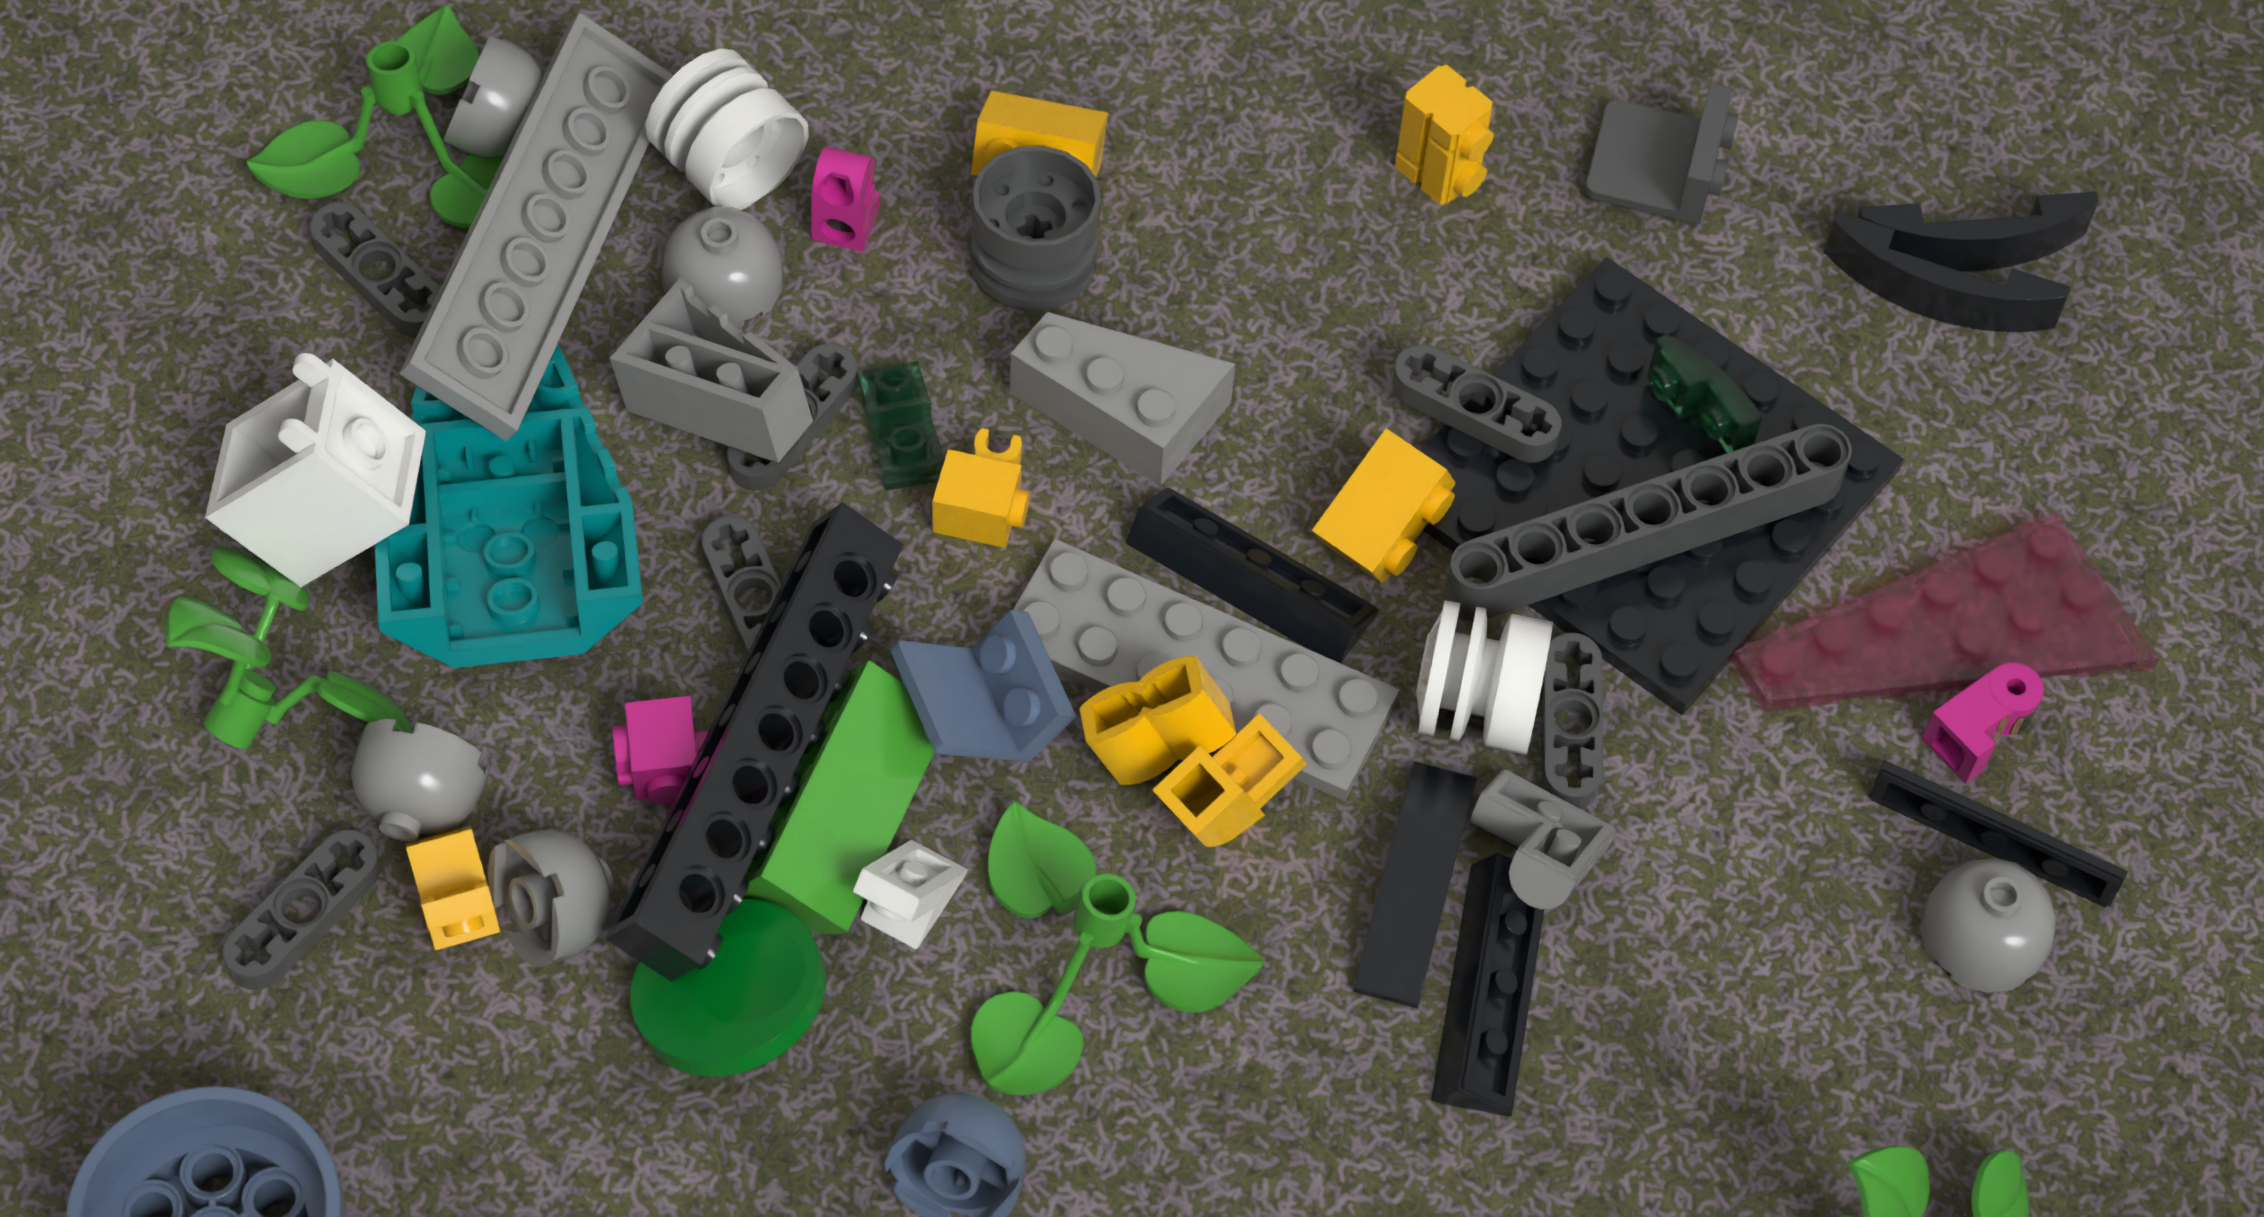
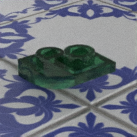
M1669 335L1658 338L1650 367L1647 371L1648 381L1654 395L1660 401L1668 403L1678 420L1700 412L1701 422L1706 433L1711 439L1719 440L1727 453L1754 445L1762 421V415L1739 386L1718 366L1685 343Z
M918 361L857 372L864 410L885 490L889 491L939 481L945 459L932 421L931 401Z

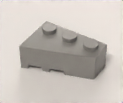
M681 277L610 357L628 412L776 463L781 461L813 422L798 368L751 331L744 334L731 324L727 313L716 304L709 307L694 295L692 286Z
M1047 312L1010 354V393L1161 487L1231 404L1235 364Z

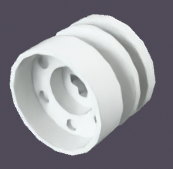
M721 48L701 54L683 66L663 86L650 107L645 123L647 139L680 172H686V178L715 207H734L739 210L747 208L765 196L790 175L802 157L809 138L808 122L775 89H768V83L735 50Z
M1444 600L1443 610L1427 635L1415 696L1417 697L1420 722L1418 733L1434 736L1439 708L1455 711L1450 740L1460 741L1471 714L1484 717L1483 738L1485 747L1526 755L1538 707L1553 622L1511 614L1498 641L1487 638L1486 608L1476 607L1471 634L1455 632L1460 603Z

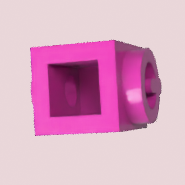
M690 696L625 703L627 725L612 726L618 785L633 784L636 801L649 799L656 804H673L708 734L707 730L694 732Z

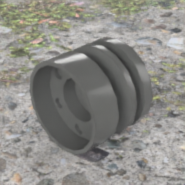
M1046 146L1017 147L996 155L979 171L972 188L971 215L973 225L971 228L970 260L972 274L985 293L1003 305L1026 311L1049 310L1074 301L1090 285L1097 265V232L1100 226L1101 195L1099 182L1089 167L1066 151Z

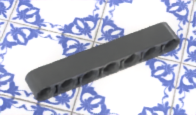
M1826 424L1810 425L1469 540L1459 545L1452 554L1444 599L1460 603L1458 617L1462 620L1473 621L1476 607L1486 608L1487 619L1825 504L1834 499L1840 490L1851 458L1852 447L1850 441L1841 430L1834 426ZM1811 462H1817L1826 467L1816 466ZM1754 481L1765 482L1766 484H1768V485H1770V486L1759 485L1758 483H1756V482H1754ZM1697 500L1709 501L1714 505H1704ZM1640 519L1652 520L1658 525L1645 524ZM1582 539H1594L1601 544H1589ZM1524 558H1535L1544 564H1532L1524 560ZM1465 578H1480L1486 583L1475 584L1469 582Z

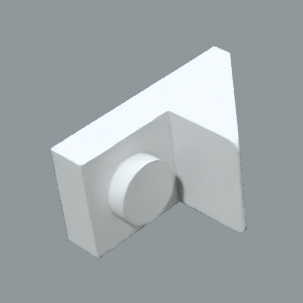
M910 840L862 868L853 890L854 893L868 900L861 920L917 949L964 879L968 869Z

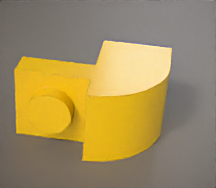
M1259 713L1213 757L1199 745L1153 791L1206 847H1216L1233 840L1264 817L1265 814L1260 808L1296 776L1307 763Z
M470 825L406 843L422 909L435 951L500 932Z

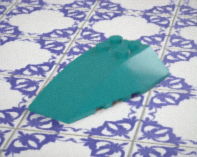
M557 344L518 431L507 441L416 385L411 402L413 411L411 420L422 427L426 434L409 525L375 544L378 624L380 632L452 668L584 654L643 603L633 501L626 486L622 487L616 473V465L608 448H604L596 432L595 421L589 408L584 406L579 396L578 385L559 345Z

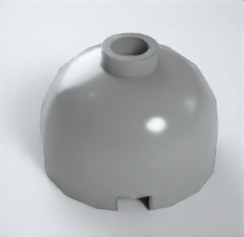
M490 35L470 76L465 93L458 103L443 142L454 146L455 149L481 158L504 157L544 75L541 66L533 56L509 40Z
M711 207L693 213L672 232L664 246L661 274L662 287L666 294L681 277L692 286L695 296L709 307L716 304L727 313L729 322L738 328L745 325L744 320L754 318L761 312L763 316L775 305L783 287V259L772 231L752 214L734 207Z
M381 719L368 723L361 733L354 753L351 777L357 801L372 819L380 823L379 829L382 833L396 840L413 842L418 839V836H434L454 830L470 815L482 795L490 771L489 764L481 768L478 766L482 753L475 746L452 733L423 723L416 722L413 734L392 731L396 719Z
M554 829L522 833L504 840L506 843L495 846L490 853L488 865L489 892L494 909L505 905L521 933L504 931L521 959L534 967H543L569 959L586 950L605 928L609 914L610 894L613 892L614 882L607 863L598 857L581 839L569 832Z
M1997 858L1966 861L1949 870L1941 878L1924 904L1919 929L1925 952L1933 963L1936 959L1943 969L1951 973L1950 979L1963 987L1989 993L2013 990L2024 984L2026 979L2032 977L2040 970L2052 950L2057 917L2051 896L2034 874L2017 863Z

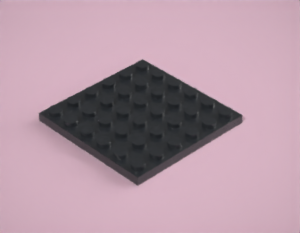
M1605 257L1493 374V376L1555 407L1561 417L1562 426L1554 453L1543 461L1524 462L1445 424L1420 451L1448 470L1456 482V485L1451 490L1455 497L1444 517L1435 525L1428 522L1423 531L1454 552L1459 545L1469 540L1810 425L1826 424L1841 430L1850 441L1852 447L1851 458L1839 492L1834 499L1827 503L1528 605L1564 632L1579 633L1592 639L1599 647L1603 660L1677 713L1683 715L1900 471L1904 459L1626 269ZM1475 393L1462 407L1471 413L1482 414L1490 411L1494 406L1487 396ZM1506 408L1503 410L1501 425H1504L1506 415H1511V411ZM1531 424L1527 430L1522 429L1521 433L1532 437L1536 431L1541 432L1542 428L1539 425ZM1811 462L1816 466L1826 467L1820 463ZM1754 481V482L1758 483L1759 485L1770 486V485L1766 484L1765 482ZM1697 500L1704 505H1714L1709 501ZM1640 519L1645 524L1658 525L1652 520ZM1582 539L1589 544H1601L1594 539ZM1524 558V560L1532 564H1544L1535 558Z

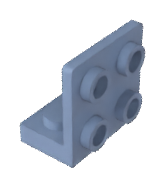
M1010 610L972 648L903 640L898 641L891 648V654L901 674L902 683L913 701L924 726L925 735L934 751L938 754L1029 762L1076 718V714L1029 612Z

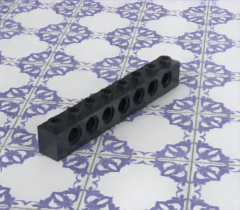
M843 502L812 523L605 938L671 982L695 968L699 970L704 969L717 954L723 937L717 933L725 915L732 913L744 898L749 887V881L744 879V875L751 861L760 857L771 842L775 832V828L770 825L771 819L777 807L784 805L797 788L800 781V774L795 771L802 755L811 751L822 736L826 723L820 718L827 703H831L837 698L847 684L850 671L845 666L851 653L856 652L869 637L875 623L869 616L876 602H880L889 593L897 580L898 571L893 566L904 544ZM835 581L841 586L843 593L839 590ZM810 630L816 635L819 644L813 639ZM784 680L791 685L795 696L787 689ZM759 731H760V732L766 737V739L768 740V743H769L770 748H768V747L762 742V740H761V738H760V736H759ZM733 783L741 790L744 802L736 795ZM706 836L715 843L718 856L710 850ZM679 890L688 896L692 905V911L687 909L682 903Z

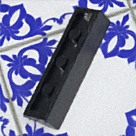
M1165 488L1138 509L1126 540L1127 545L1306 649L1338 663L1345 659L1379 611L1373 604L1171 488Z
M1887 760L1883 761L1869 795L1873 802L1993 857L2017 863L2035 876L2104 908L2111 906L2128 873L2127 870Z
M1497 852L1474 863L1470 867L1431 1100L1440 1104L1511 1116L1545 909L1529 906L1516 895L1511 887L1509 878L1513 859Z

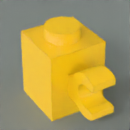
M981 428L975 436L974 455L950 449L947 450L932 501L933 532L1006 548L1011 528H1023L1030 502V492L1021 490L1022 465H1020L1022 440L1021 436L1013 435L1008 450L1002 453H994L988 449L989 429Z

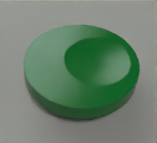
M742 899L732 913L725 915L717 933L723 937V940L712 961L704 969L699 970L695 968L672 982L642 962H639L630 990L631 1011L646 1044L661 1061L678 1071L697 1076L718 1077L734 1075L752 1070L772 1061L793 1046L803 1036L821 1007L826 988V969L822 954L810 930L800 918L789 910L767 901Z

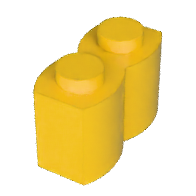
M1185 656L1167 661L1149 671L1138 682L1121 683L1098 692L1079 708L1087 744L1120 785H1132L1150 780L1166 771L1177 760L1186 759L1199 745L1208 753H1211L1225 745L1236 735L1229 700L1197 656Z

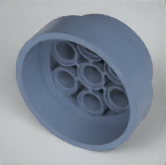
M200 1087L178 1091L152 1100L133 1110L110 1128L92 1148L75 1178L70 1192L66 1217H151L160 1213L170 1214L172 1217H263L264 1211L271 1204L278 1201L294 1203L292 1210L283 1217H348L344 1194L331 1156L319 1135L301 1116L284 1104L253 1091L230 1087ZM218 1175L233 1177L228 1186L220 1191L210 1193L201 1190L203 1185L212 1177Z

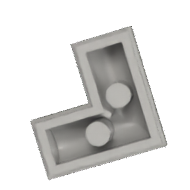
M1502 769L1480 794L1470 820L1472 824L1518 848L1509 871L1511 887L1522 901L1538 909H1553L1563 904L1611 845L1617 833V830L1612 825L1506 769Z

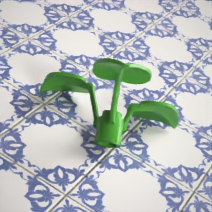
M444 5L410 28L397 41L380 43L369 51L366 61L371 85L361 89L363 102L356 132L351 140L347 130L334 122L313 120L300 123L282 132L261 153L246 160L249 171L264 185L284 195L305 199L333 195L350 186L358 179L361 173L359 160L353 153L360 151L364 147L374 104H379L391 114H405L415 108L443 169L449 173L438 179L430 190L432 208L436 215L444 222L460 228H470L504 157L481 158L469 155L462 161L460 166L455 164L425 104L423 90L435 95H444L457 91L467 85L480 57L475 42L461 27L450 7Z
M215 546L210 553L214 567L222 575L251 592L263 595L265 607L253 636L244 632L241 625L233 617L196 598L180 596L174 600L168 610L165 623L166 645L168 648H199L234 660L226 684L203 721L204 727L219 740L236 748L248 749L265 720L278 725L287 710L312 692H317L320 697L330 704L368 723L381 719H396L392 731L413 734L412 726L405 713L389 696L372 685L337 671L329 670L324 678L317 675L310 676L283 699L275 703L272 696L276 687L268 679L252 670L254 666L260 668L267 667L271 660V652L264 644L279 602L296 610L305 611L311 598L305 586L299 587L276 569L269 566L265 561L252 558L245 553L224 546Z
M1013 802L999 821L988 852L987 875L992 893L1007 910L1023 918L1039 917L1052 907L1061 915H1066L1076 909L1073 926L1079 939L1059 983L1045 1008L1036 998L1027 993L1006 992L994 995L978 1009L970 1030V1046L981 1080L994 1091L1024 1096L1054 1088L1073 1072L1083 1051V1035L1076 1024L1056 1016V1013L1060 1009L1090 947L1105 948L1113 946L1123 938L1125 932L1129 935L1134 953L1138 957L1149 959L1143 973L1144 982L1148 990L1166 1006L1183 1012L1199 1013L1209 1011L1223 1004L1259 973L1264 960L1249 944L1233 932L1209 919L1189 912L1172 911L1154 916L1146 927L1144 942L1139 928L1142 918L1138 914H1133L1136 896L1132 886L1125 879L1114 874L1096 875L1095 859L1090 849L1081 839L1064 827L1042 819L1019 803Z
M1885 1146L1863 1153L1847 1162L1859 1190L1863 1217H1921L1929 1200L1930 1182L1927 1163L1918 1150L1904 1146ZM2002 1149L1996 1150L1989 1154L1979 1166L1972 1188L1971 1204L1974 1217H2029V1194L2023 1173V1164L2015 1152ZM1842 1214V1215H1839L1838 1217H1858V1216H1852V1215Z

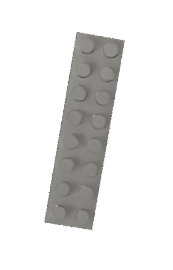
M579 12L573 18L559 42L542 77L538 90L526 110L399 372L401 376L505 441L518 431L650 143L646 136L645 126L650 107L663 86L674 76L672 73Z

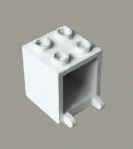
M302 353L295 358L293 373L299 380L226 424L205 518L220 530L231 536L299 587L308 584L409 525L426 434L422 427L337 361L332 359L324 363L310 353Z

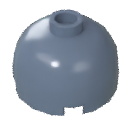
M951 1092L935 1095L907 1114L899 1126L884 1163L886 1172L891 1168V1172L896 1178L892 1190L898 1199L921 1217H952L949 1211L971 1217H1007L1010 1215L1022 1188L1026 1174L1027 1158L1022 1133L1008 1113L995 1103L979 1096Z

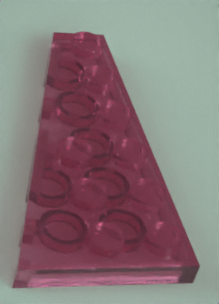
M2054 512L1737 649L1734 652L1732 663L1765 712L1839 704L1841 699L1879 695L1880 699L1904 697L1905 692L1937 689V692L1941 693L1964 690L1985 674L2005 663L2026 665L2034 670L2040 678L2074 674L2075 678L2098 676L2100 671L2131 668L2132 672L2154 670L2159 658L2058 513Z

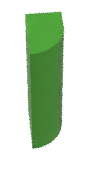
M870 660L850 670V677L844 689L834 701L827 703L820 718L826 723L824 732L811 751L802 755L795 770L800 774L799 784L788 801L781 807H777L771 819L770 825L775 828L773 838L761 856L751 861L744 875V879L749 881V887L744 898L767 901L779 905L800 918L809 930L822 934H843L848 932L864 897L853 892L861 870L886 854L935 753L925 735L924 726L908 690L900 680Z

